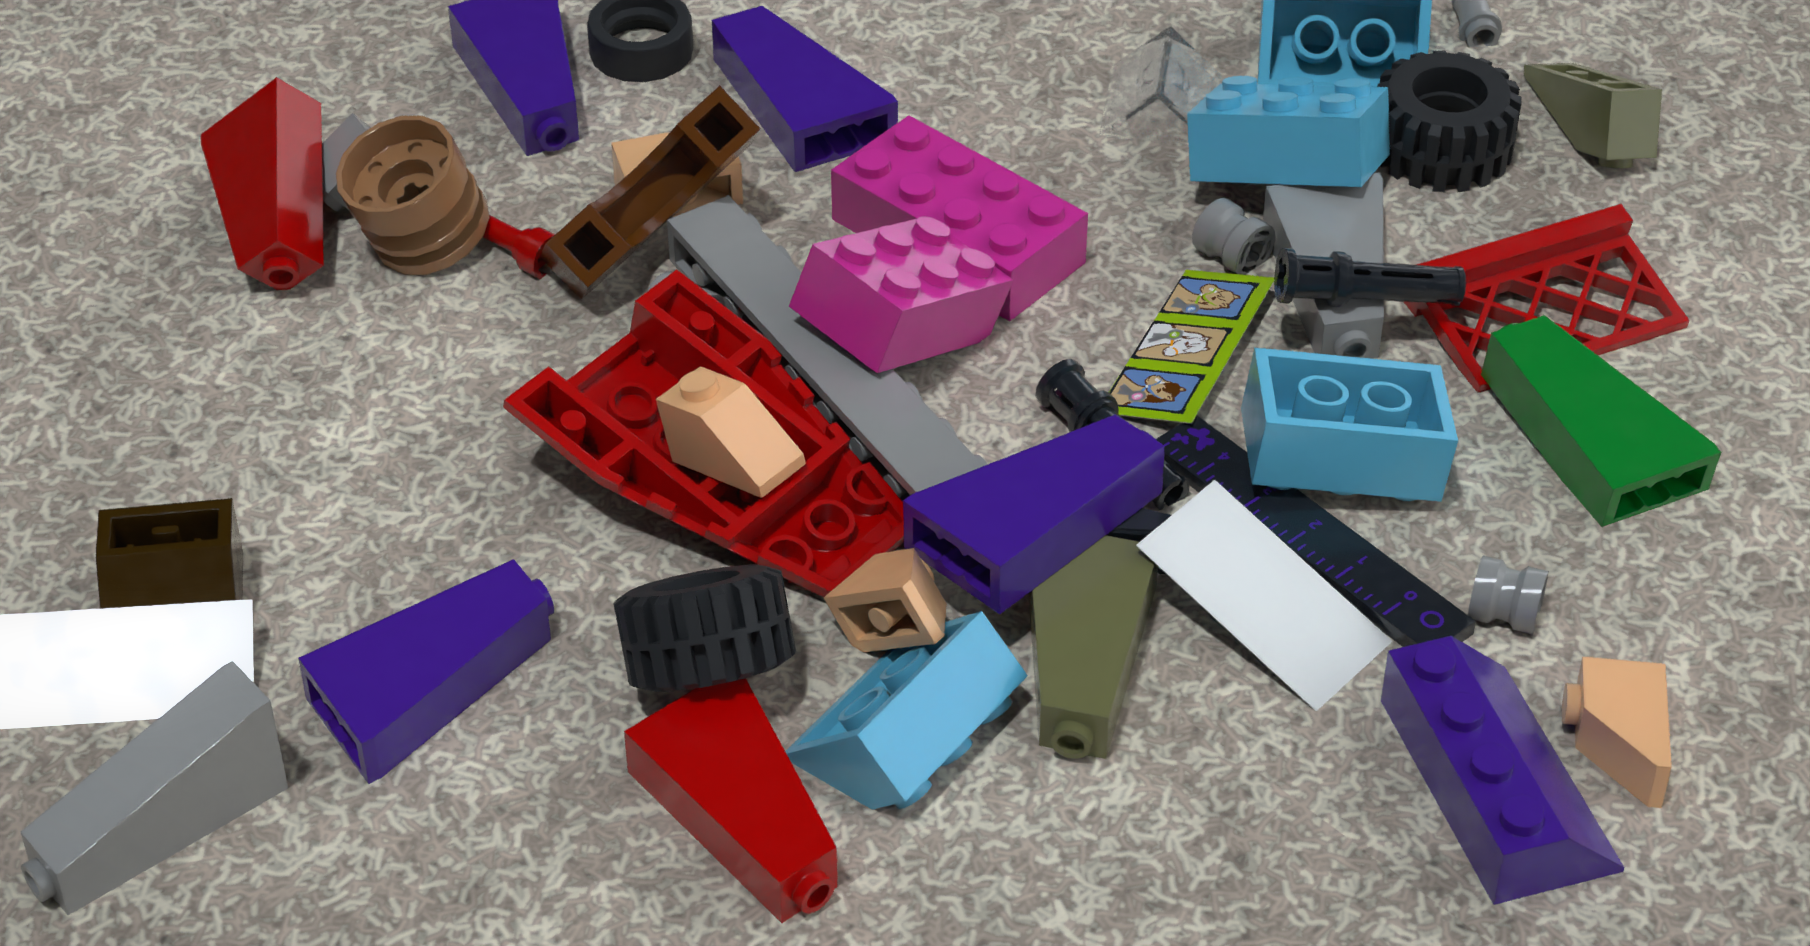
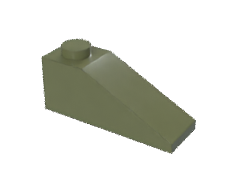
M1576 63L1524 64V77L1576 150L1598 157V165L1608 168L1633 167V159L1657 157L1662 89Z

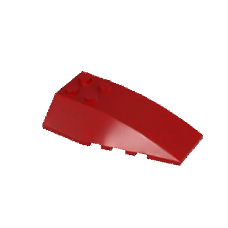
M677 269L635 300L630 333L583 369L566 380L548 366L504 399L503 408L597 484L681 525L755 565H763L780 570L784 580L823 598L873 555L894 551L904 542L903 502L870 462L862 464L849 448L851 439L837 422L829 424L813 404L814 394L801 378L798 377L794 380L780 364L782 355L767 338ZM700 366L745 383L804 454L806 464L762 498L672 461L656 399L676 385L684 375L695 371Z

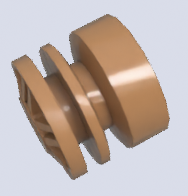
M398 116L377 123L359 135L341 157L336 171L338 192L353 217L360 224L361 230L369 240L372 249L385 266L404 275H427L449 268L467 256L483 237L489 220L487 199L482 190L477 186L475 177L466 167L465 159L452 135L441 122L425 116Z

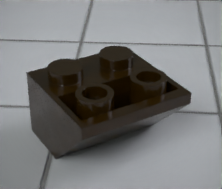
M233 499L99 510L96 568L100 609L242 600L243 549Z

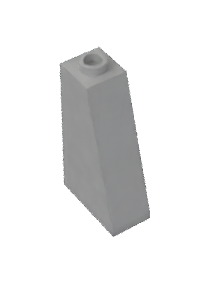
M1380 172L1373 173L1362 187L1285 184L1266 186L1263 221L1271 225L1275 230V243L1272 252L1276 261L1282 248H1292L1295 250L1296 255L1329 257L1333 251H1342L1346 255H1350L1353 261L1384 263L1383 178ZM1293 298L1294 305L1314 353L1370 359L1379 357L1384 320V300L1350 298L1347 304L1336 307L1328 305L1327 301L1322 299Z
M234 661L225 664L21 831V836L29 861L21 865V871L37 899L44 902L53 897L65 913L70 915L288 789L270 699Z

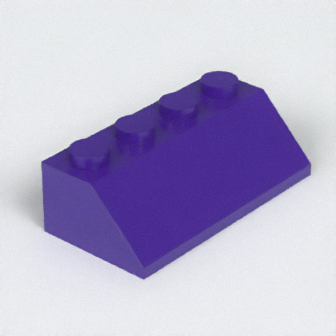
M1453 636L1388 650L1380 701L1493 905L1624 872L1625 867L1505 666Z

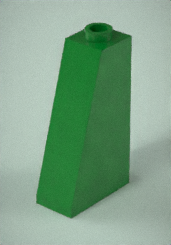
M1543 315L1519 324L1511 323L1497 331L1491 332L1481 376L1561 481L1601 527L1709 490L1722 453L1715 443L1548 317Z

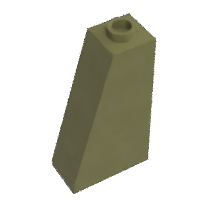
M1105 535L1028 593L1039 746L1053 748L1064 757L1080 759L1088 755L1103 759L1107 758L1157 588L1158 566L1136 546L1139 543L1138 541Z

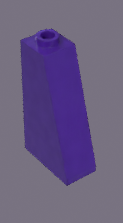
M467 0L448 6L452 46L525 155L530 156L543 151H558L569 143L579 141L576 98L558 0Z
M764 6L711 20L713 60L794 172L851 156L898 123V101L891 93Z
M1115 414L931 486L903 500L904 548H915L919 557L926 564L992 610L1001 614L1162 493L1165 445L1158 442L1148 432L1136 428Z
M514 559L299 657L306 700L366 782L370 784L381 779L551 640L549 616L554 614L552 598L540 579L531 580Z

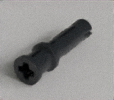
M1282 248L1278 254L1275 266L1274 289L1277 302L1285 304L1292 302L1293 298L1326 300L1328 305L1340 307L1342 304H1347L1350 298L1459 306L1465 295L1466 276L1461 266L1438 267L1353 261L1350 255H1346L1342 251H1333L1329 257L1296 255L1294 249Z
M1073 359L1062 360L1054 364L1042 376L1036 387L1035 396L1038 402L1045 408H1054L1068 422L1067 428L1069 432L1115 414L1118 415L1119 413L1116 399L1107 391H1098L1085 378L1083 367ZM1165 459L1162 493L1152 500L1159 510H1162L1165 504L1170 506L1185 498L1190 487L1189 481L1184 476H1181Z

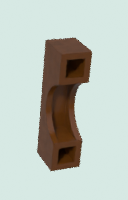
M719 85L687 114L664 140L625 178L598 200L588 204L545 244L540 258L572 292L583 299L667 222V219L672 218L752 144L761 128Z

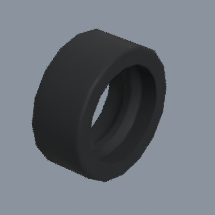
M600 0L590 11L587 22L589 55L594 66L606 76L624 82L645 83L665 79L681 71L691 60L693 52L692 16L687 5L681 0ZM636 28H651L667 33L657 39L643 42L625 41L613 37L623 31Z

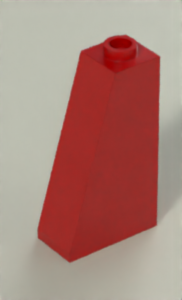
M276 77L201 134V146L237 269L276 290H288L324 266L321 102Z
M746 678L708 687L695 688L624 731L628 773L781 923L800 911L806 914L814 913L829 901L834 890L838 887L837 846Z

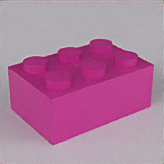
M923 216L812 244L789 307L874 372L880 373L971 346L991 335L1014 280L995 267V262L989 255L969 248L952 236L946 224L937 219Z

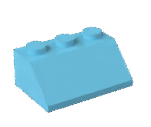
M1262 0L1258 84L1278 85V81L1284 78L1307 77L1313 79V85L1335 86V82L1338 80L1361 78L1369 80L1370 87H1377V84L1380 83V76L1385 69L1392 68V63L1399 59L1409 60L1411 54L1419 52L1428 54L1432 0Z
M982 611L945 622L944 637L936 644L889 649L785 752L792 764L872 810L894 804L898 809H903L918 801L930 790L932 784L928 778L940 766L954 762L969 750L973 744L969 736L980 725L987 724L998 718L1011 706L1013 701L1009 695L1028 675Z

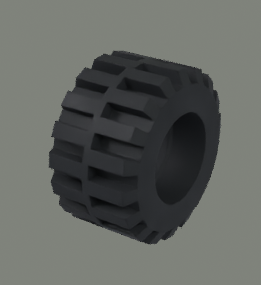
M1446 50L1433 51L1431 54L1419 52L1411 54L1409 60L1399 59L1392 63V68L1385 69L1380 76V83L1377 84V87H1388L1390 155L1380 167L1390 165L1389 175L1397 180L1406 175L1409 177L1408 185L1419 189L1423 182L1433 184V192L1445 193L1446 185H1455L1457 192L1470 191L1471 182H1475L1480 188L1491 184L1492 175L1500 178L1506 172V166H1510L1513 158L1522 99L1519 96L1520 89L1517 83L1509 80L1510 74L1504 69L1492 67L1491 61L1484 58L1476 59L1470 57V54L1458 52L1457 54L1447 53Z
M739 565L677 575L633 588L613 603L628 682L632 687L649 691H679L728 683L772 670L796 654L782 572L771 567Z

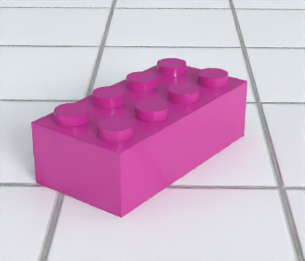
M910 115L831 169L832 220L855 233L923 216L943 222L949 227L952 236L969 248L989 255L994 260L995 267L1014 280L999 313V316L1008 321L1014 319L1086 263L1087 212Z

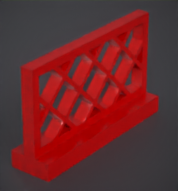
M1622 204L1417 264L1438 267H1463L1466 276L1464 299L1460 302L1459 306L1425 302H1403L1415 317L1424 316L1456 367L1477 393L1491 389L1481 376L1482 368L1473 356L1475 348L1487 351L1491 335L1482 332L1487 317L1506 324H1519L1537 318L1538 316L1534 314L1539 301L1574 313L1569 327L1556 324L1597 355L1687 328L1690 321L1629 236L1633 219ZM1620 257L1633 276L1631 281L1596 270L1599 263ZM1561 275L1584 283L1580 297L1545 286L1547 279ZM1590 286L1625 297L1621 310L1619 311L1587 300L1586 297ZM1510 291L1533 300L1528 313L1494 302L1495 295ZM1631 300L1657 308L1665 318L1651 322L1628 314L1627 311ZM1459 307L1479 314L1480 317L1476 328L1473 329L1450 321L1444 310ZM1580 315L1615 326L1612 334L1600 338L1578 331L1575 327Z

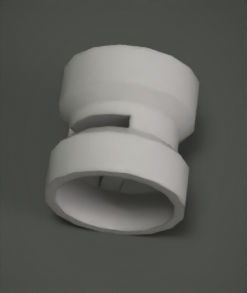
M1227 198L1217 199L1208 205L1199 216L1192 233V244L1197 250L1208 257H1221L1227 269L1241 275H1246L1252 271L1248 267L1256 268L1268 259L1275 243V230L1271 225L1256 217L1248 219L1245 217L1243 209Z
M1483 555L1472 590L1468 616L1484 623H1489L1494 619L1508 621L1513 630L1534 634L1537 612L1540 613L1549 571L1529 566L1518 571L1508 568L1503 560Z

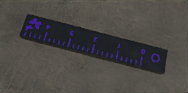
M1196 415L1192 424L1181 423L1156 439L1165 445L1164 459L1181 476H1184L1189 481L1193 489L1200 492L1212 481L1216 480L1375 626L1402 647L1453 636L1463 642L1474 634L1476 622L1474 619L1296 488L1279 490L1269 486L1252 484L1247 452L1198 415Z

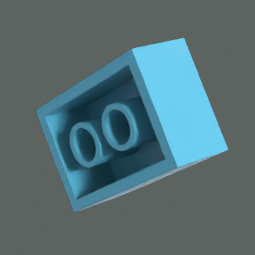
M1232 76L1223 79L1222 83L1206 94V97L1187 113L1190 181L1362 187L1390 155L1388 87H1370V81L1367 79L1349 78L1336 81L1335 86L1313 85V79L1307 77L1284 78L1278 81V85L1257 84V78L1252 76Z
M1254 347L1241 405L1252 484L1269 486L1279 490L1297 488L1329 491L1345 496L1362 494L1393 497L1402 501L1427 500L1442 502L1458 444V437L1441 365Z

